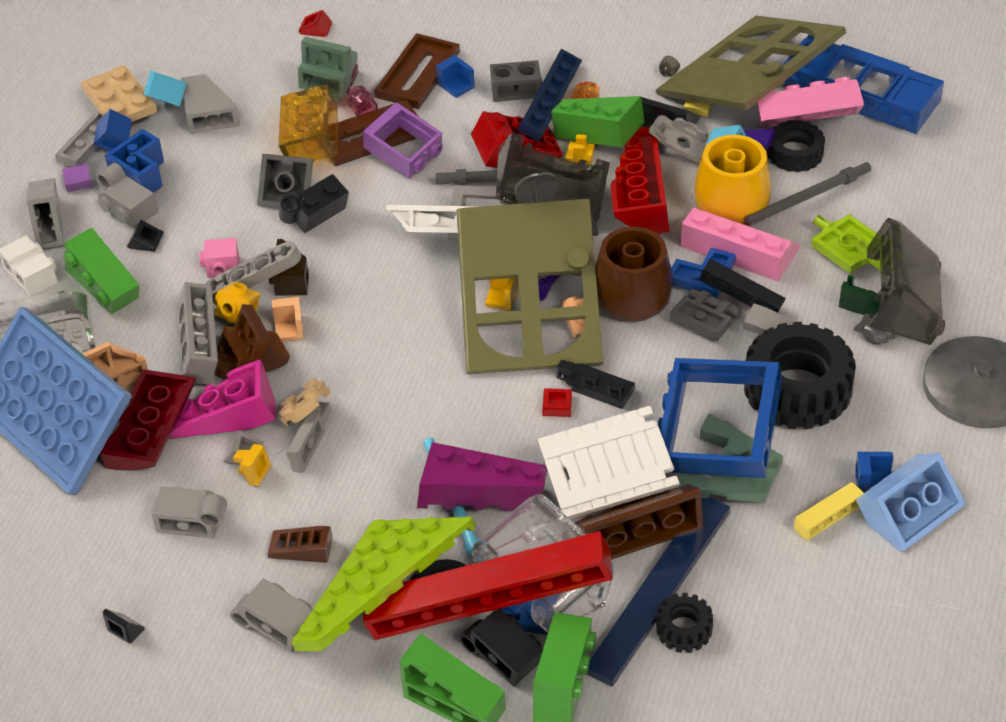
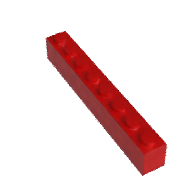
M601 531L409 580L403 582L404 586L391 594L386 601L368 615L363 611V623L373 638L379 640L613 580L611 552Z

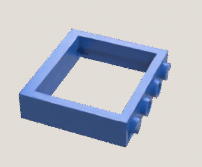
M675 358L673 370L667 376L669 390L668 393L663 395L662 406L664 415L663 418L658 420V427L674 466V470L669 473L766 478L782 385L779 362ZM687 382L763 385L751 457L673 452Z

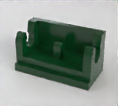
M848 275L847 282L844 281L841 286L839 307L861 315L868 313L872 318H882L891 323L900 307L901 291L895 290L894 297H888L872 290L854 286V276Z

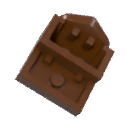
M242 304L235 326L223 328L217 347L219 356L216 376L226 380L228 379L226 374L233 369L259 359L263 363L265 372L283 367L288 363L290 355L278 334L265 329L252 305Z

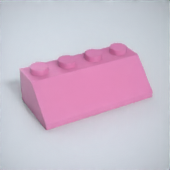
M850 77L837 78L835 83L825 84V81H816L810 83V87L800 88V85L784 87L785 91L775 92V90H772L755 104L759 129L777 126L779 123L787 122L788 120L806 122L858 114L864 106L857 79L850 80Z
M694 207L682 223L681 247L707 256L710 248L736 254L734 266L775 281H779L800 249V244Z

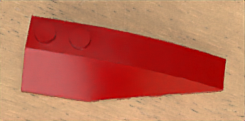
M651 126L640 127L624 145L625 151L621 153L620 165L615 170V180L611 182L613 213L615 218L629 227L647 228L660 235L670 232L658 142L657 138L649 133Z

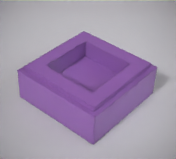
M87 164L62 169L67 192L92 187Z

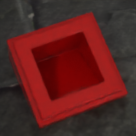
M320 10L304 17L298 32L302 35L325 37L332 26V21L324 10Z

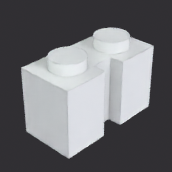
M27 235L0 248V257L4 269L29 297L58 283L55 274L58 269L54 260L51 257L47 258L41 246L37 242L33 243Z

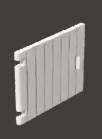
M651 406L538 439V444L564 521L680 486L677 476L669 478L665 476L666 473L674 470V466L657 421L645 422V419L654 415Z

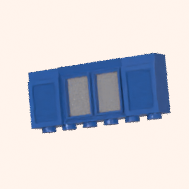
M808 35L799 45L809 46L813 42L814 37ZM833 43L785 80L782 87L800 85V88L809 87L810 83L816 81H825V84L835 83V79L841 77H850V80L857 79L864 103L858 114L917 134L940 103L944 81L911 70L909 66L845 44L840 46ZM789 56V58L784 62V64H786L795 56Z

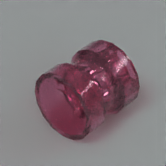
M355 86L348 91L346 102L353 109L356 116L378 109V104L371 97L366 87Z

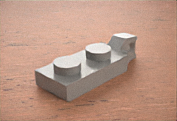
M318 402L320 405L308 414L304 421L300 422L296 436L288 444L286 456L290 461L293 472L302 473L305 471L325 433L324 424L332 411L330 403Z

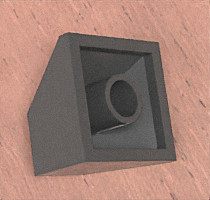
M262 153L257 205L280 207L281 199L287 195H293L299 199L300 193L311 187L313 159Z

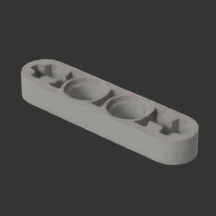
M285 242L209 279L205 284L212 287L213 303L217 292L231 282L242 283L247 288H250L295 266L301 259V253L293 242Z

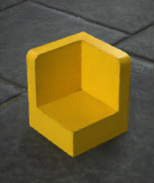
M519 279L490 280V290L485 306L511 311L519 290Z

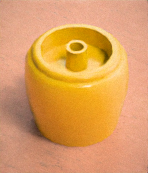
M724 135L713 139L706 145L694 183L695 202L698 209L745 225V216L768 206L771 197V179L766 150L759 142L747 136Z

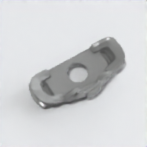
M663 115L658 116L649 129V133L656 137L660 143L700 163L708 140V133L701 130L694 123L686 122L682 118H676L674 121H671ZM677 140H686L689 143L690 148L686 149L680 147L677 143Z

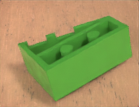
M641 96L563 99L551 111L555 138L576 141L577 134L587 135V143L620 148L627 143L645 122Z
M92 227L65 242V254L63 255L65 270L97 300L101 307H105L113 314L139 298V284Z
M554 612L533 682V722H573L577 702L581 698L583 691V675H587L589 670L590 656L588 652L594 651L596 643V632H591L592 618Z
M421 633L399 661L404 698L452 722H497L506 710L505 691Z

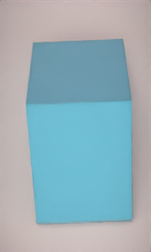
M150 71L143 95L168 104L180 106L187 83Z

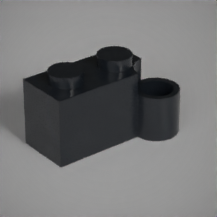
M331 174L301 192L299 199L293 195L283 197L280 202L279 218L286 224L296 223L304 233H307L346 209L349 191L334 174Z
M501 609L494 610L484 620L478 619L460 635L461 643L470 653H478L513 687L539 665L543 652L539 640L531 634L528 635L519 627L517 620L511 614H505Z

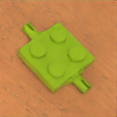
M850 214L834 222H829L821 215L814 218L813 224L822 229V232L812 238L811 246L846 272L851 274L861 266L869 263L879 271L886 268L887 262L878 257V255L887 249L888 241Z

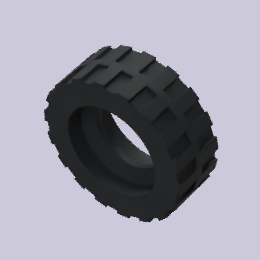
M788 120L772 128L775 134L767 153L773 165L775 164L778 168L788 172H806L812 168L814 169L821 163L824 154L825 136H823L822 130H819L816 125H812L807 121ZM788 142H800L806 144L809 148L792 150L783 145Z

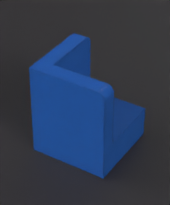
M456 55L436 65L437 84L455 98L475 88L474 69Z
M109 109L97 123L94 144L107 151H111L129 138L132 120Z
M857 451L854 470L856 486L863 493L891 474L893 452Z

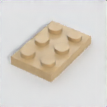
M125 65L80 82L82 91L101 116L109 109H112L134 122L157 112L154 101L151 97L143 95L145 90Z

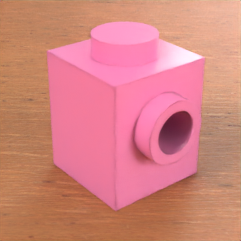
M236 238L204 240V251H200L199 257L201 267H206L207 278L215 277L240 264Z

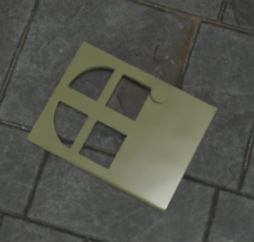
M755 15L658 87L656 93L660 96L748 110L772 90L783 86L785 80L845 35L846 29L844 26ZM776 31L766 40L747 38L762 32ZM799 33H805L814 37L813 42L809 46L787 44ZM731 47L751 50L738 61L718 59L720 55ZM773 53L795 56L782 67L779 62L758 65Z
M589 199L458 208L457 227L466 374L556 368L561 360L573 362L575 365L577 363L587 366L603 365ZM582 275L584 306L540 309L538 276ZM506 278L519 279L521 310L477 313L475 281ZM585 319L584 329L575 343L561 352L543 355L541 322ZM522 324L524 357L507 356L493 350L481 338L478 327Z

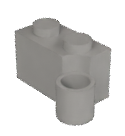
M112 163L97 174L98 182L105 189L98 195L99 206L105 212L115 215L122 223H127L136 228L140 220L146 221L158 212L154 193L126 176L119 164Z
M161 486L152 511L156 533L214 539L217 527L222 523L227 501L210 490Z
M262 578L250 594H245L230 612V617L240 627L246 629L252 627L292 652L294 647L291 641L313 609L305 600L296 599L288 594L279 584L270 583Z

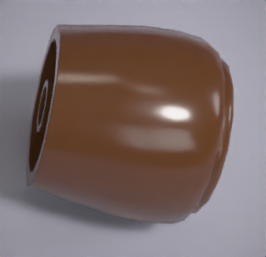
M625 227L609 233L602 240L595 265L598 305L606 314L620 321H645L660 314L668 305L673 288V274L665 241L657 233L641 227Z

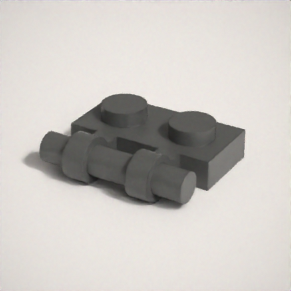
M692 288L688 297L684 296L672 309L670 320L718 341L731 326L732 318H739L741 309L733 306V303L726 299L721 301L712 297V294L708 291H699Z

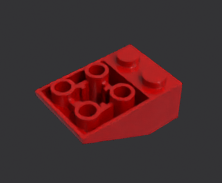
M483 111L471 133L472 139L486 167L510 170L561 158L563 153L549 125L540 142L518 132L517 129L523 120V117L520 116L512 117L499 112Z

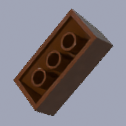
M687 484L651 497L641 498L639 501L624 506H616L609 511L597 515L586 516L582 520L575 522L577 537L601 531L610 549L612 560L674 539L675 536L702 529L701 491L698 487Z

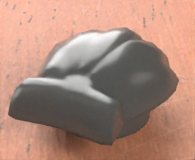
M868 313L854 327V331L862 333L873 344L887 343L895 338V328L889 321L882 318H872Z

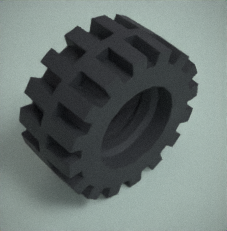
M676 593L672 595L671 600L668 597L664 599L663 604H660L658 607L656 618V632L661 643L666 642L668 649L671 650L675 647L676 652L679 653L682 652V649H686L687 653H692L693 648L698 651L702 649V644L707 645L713 629L712 609L710 606H707V601L704 599L699 601L698 595L695 594L692 597H688V593H682L681 597ZM686 617L694 620L697 625L691 628H680L674 625L672 621L677 618Z

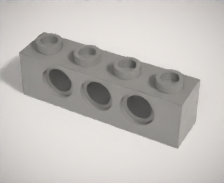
M184 282L177 305L182 375L195 377V384L209 385L218 363L212 287L206 284Z

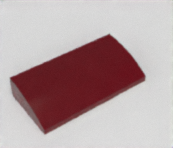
M146 369L142 370L131 392L130 404L118 420L120 421L118 428L109 436L100 453L105 469L143 470L156 466L196 383L195 377Z

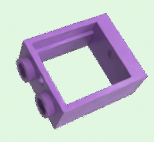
M396 102L363 131V148L410 179L416 172H421L428 161L441 153L443 149V133ZM399 127L425 144L410 159L384 142Z

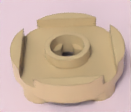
M315 377L302 387L304 391L297 397L292 394L280 404L282 409L279 411V419L286 427L290 426V421L295 424L320 405L317 399L321 394L325 398L329 395L330 389L323 381H318Z

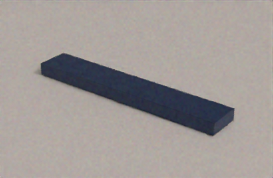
M563 49L559 51L517 129L518 132L540 142L552 119L551 111L561 102L582 62L580 58Z

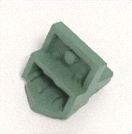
M304 37L301 41L302 63L298 67L299 88L304 89L305 94L319 106L338 102L341 98L344 99L351 82V75L358 60V53L352 51L349 46Z

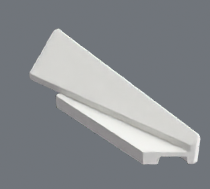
M386 205V209L394 214L407 232L458 233V208L482 207Z

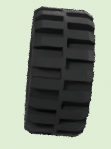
M786 322L777 325L775 329L771 327L765 330L763 335H758L753 340L752 345L749 346L745 361L779 362L781 372L799 369L811 372L819 377L810 381H796L782 376L776 425H788L790 429H796L797 427L812 429L817 424L820 427L828 424L830 419L835 420L842 415V412L850 404L856 362L850 347L845 345L846 342L839 335L834 336L832 330L826 327L824 329L818 328V324L814 323L804 325L802 322H794L792 325H787ZM744 384V393L749 399L748 403L754 410L759 412L763 385Z

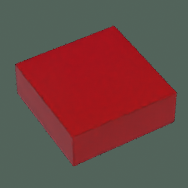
M544 388L542 416L571 417L572 389Z

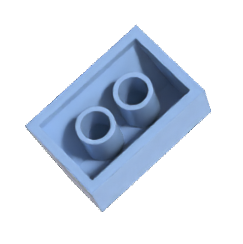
M940 453L917 454L856 499L868 525L899 551L908 549L966 505Z

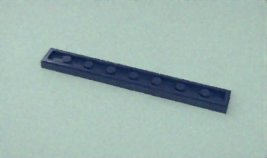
M710 497L708 499L701 498L703 528L674 537L590 659L587 675L611 687L614 686L655 625L659 605L663 604V600L667 597L671 600L672 595L676 594L730 514V506Z

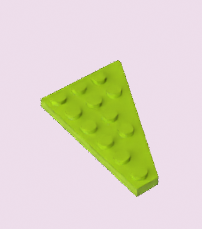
M428 517L423 519L373 520L292 639L291 643L295 651H323L338 636L343 635L351 628L349 622L363 611L368 615L386 601L391 594L404 586L402 580L415 570L421 573L436 561L442 553L450 550L455 546L454 539L465 530L473 531L476 527L473 518Z

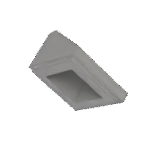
M238 430L229 442L223 462L240 465L241 463H236L233 460L238 450H250L253 444L263 445L264 442Z

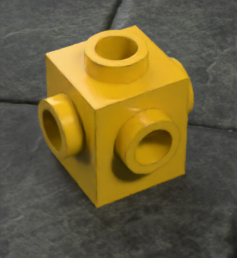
M231 282L216 294L214 301L217 305L215 315L224 318L228 323L235 324L242 304L252 305L257 313L261 293L248 289L245 284Z

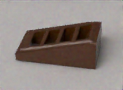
M331 526L273 530L267 554L268 558L327 563L333 540ZM279 541H285L284 547L278 548ZM291 541H296L295 546L290 547Z

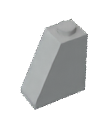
M205 74L181 78V81L187 83L183 96L190 134L239 126L236 104Z
M55 178L29 182L27 205L35 241L42 249L64 246L60 200Z

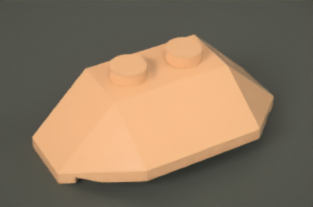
M110 342L82 353L125 390L136 384L143 369L148 370L146 359L142 355Z

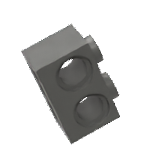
M539 61L490 64L493 102L534 99L542 85Z

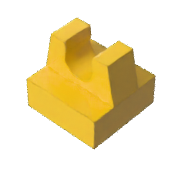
M577 134L576 142H569L565 166H589L591 168L595 144L587 143V135Z
M253 444L250 450H238L233 457L234 462L241 463L238 472L245 476L248 485L259 486L272 466L263 445Z

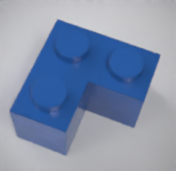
M141 129L105 154L107 167L112 163L119 164L126 176L154 193L163 186L159 165L164 163L160 139L146 130Z

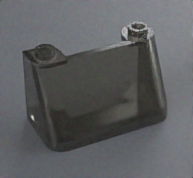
M511 133L500 145L497 163L496 198L500 200L501 204H524L520 203L515 196V187L518 182L528 175L548 172L557 176L559 188L555 194L545 199H539V202L589 199L590 213L596 222L599 220L610 162L597 159L595 165H585L586 160L581 159L578 163L538 152L532 150L533 144L527 143L524 145V136L516 133Z
M887 218L867 247V258L876 261L880 260L881 289L875 297V302H879L880 305L876 314H870L869 325L876 329L931 345L936 337L940 336L945 329L940 282L941 262L938 255L901 221Z

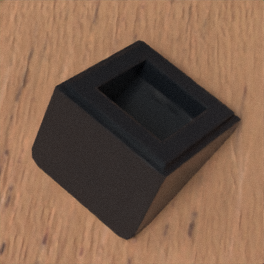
M140 220L127 244V248L155 252L164 231Z
M106 608L103 611L107 630L127 643H132L145 629L143 625L122 613Z

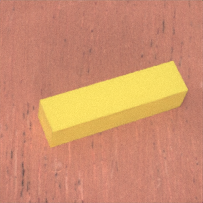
M849 483L795 517L794 530L806 541L858 509L859 506L856 499L864 493L855 484Z

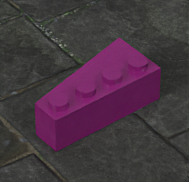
M432 442L419 484L417 508L428 509V505H442V509H455V505L473 506V510H484L488 506H499L500 510L539 511L545 488L547 468L543 464Z

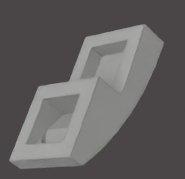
M754 303L744 320L743 329L763 335V332L771 327L775 329L779 324L787 322V325H792L794 322L771 309Z

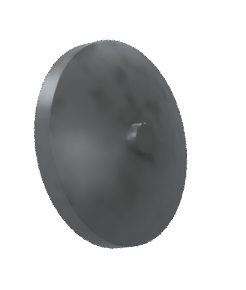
M967 336L952 339L938 346L929 355L923 372V388L930 403L940 413L960 424L977 428L1006 426V342L989 337Z

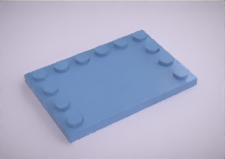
M20 307L0 342V433L68 494L77 495L132 395L31 310Z

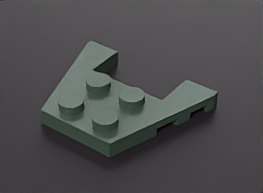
M708 413L700 429L699 438L725 446L722 455L751 457L754 439ZM771 449L766 478L711 475L708 478L698 474L678 473L679 487L687 484L696 486L701 491V498L706 499L710 495L726 496V500L765 503L781 468L783 455Z

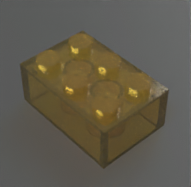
M328 84L281 96L278 146L283 156L310 158L313 161L337 156L338 105Z

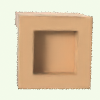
M299 297L272 300L275 332L281 341L304 339Z

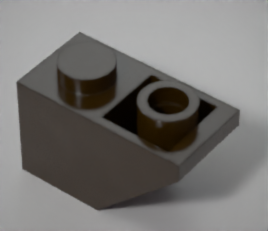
M277 239L276 246L285 243L286 241L283 239ZM302 253L300 261L295 266L269 278V285H274L275 296L307 295L309 269L307 257Z

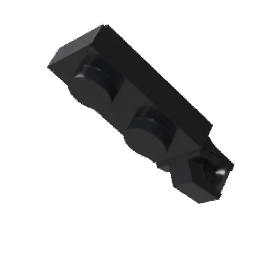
M561 360L556 367L557 379L565 381L567 385L572 387V391L620 409L625 406L635 390L634 382L579 363L575 365L573 362Z

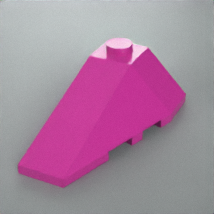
M259 359L233 369L226 374L228 379L215 387L212 383L204 388L205 392L194 400L187 399L169 439L250 430L276 420V402L261 360Z

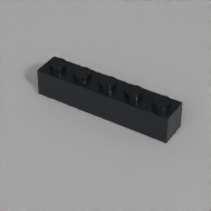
M711 258L699 278L700 281L751 308L755 303L778 313L786 299Z

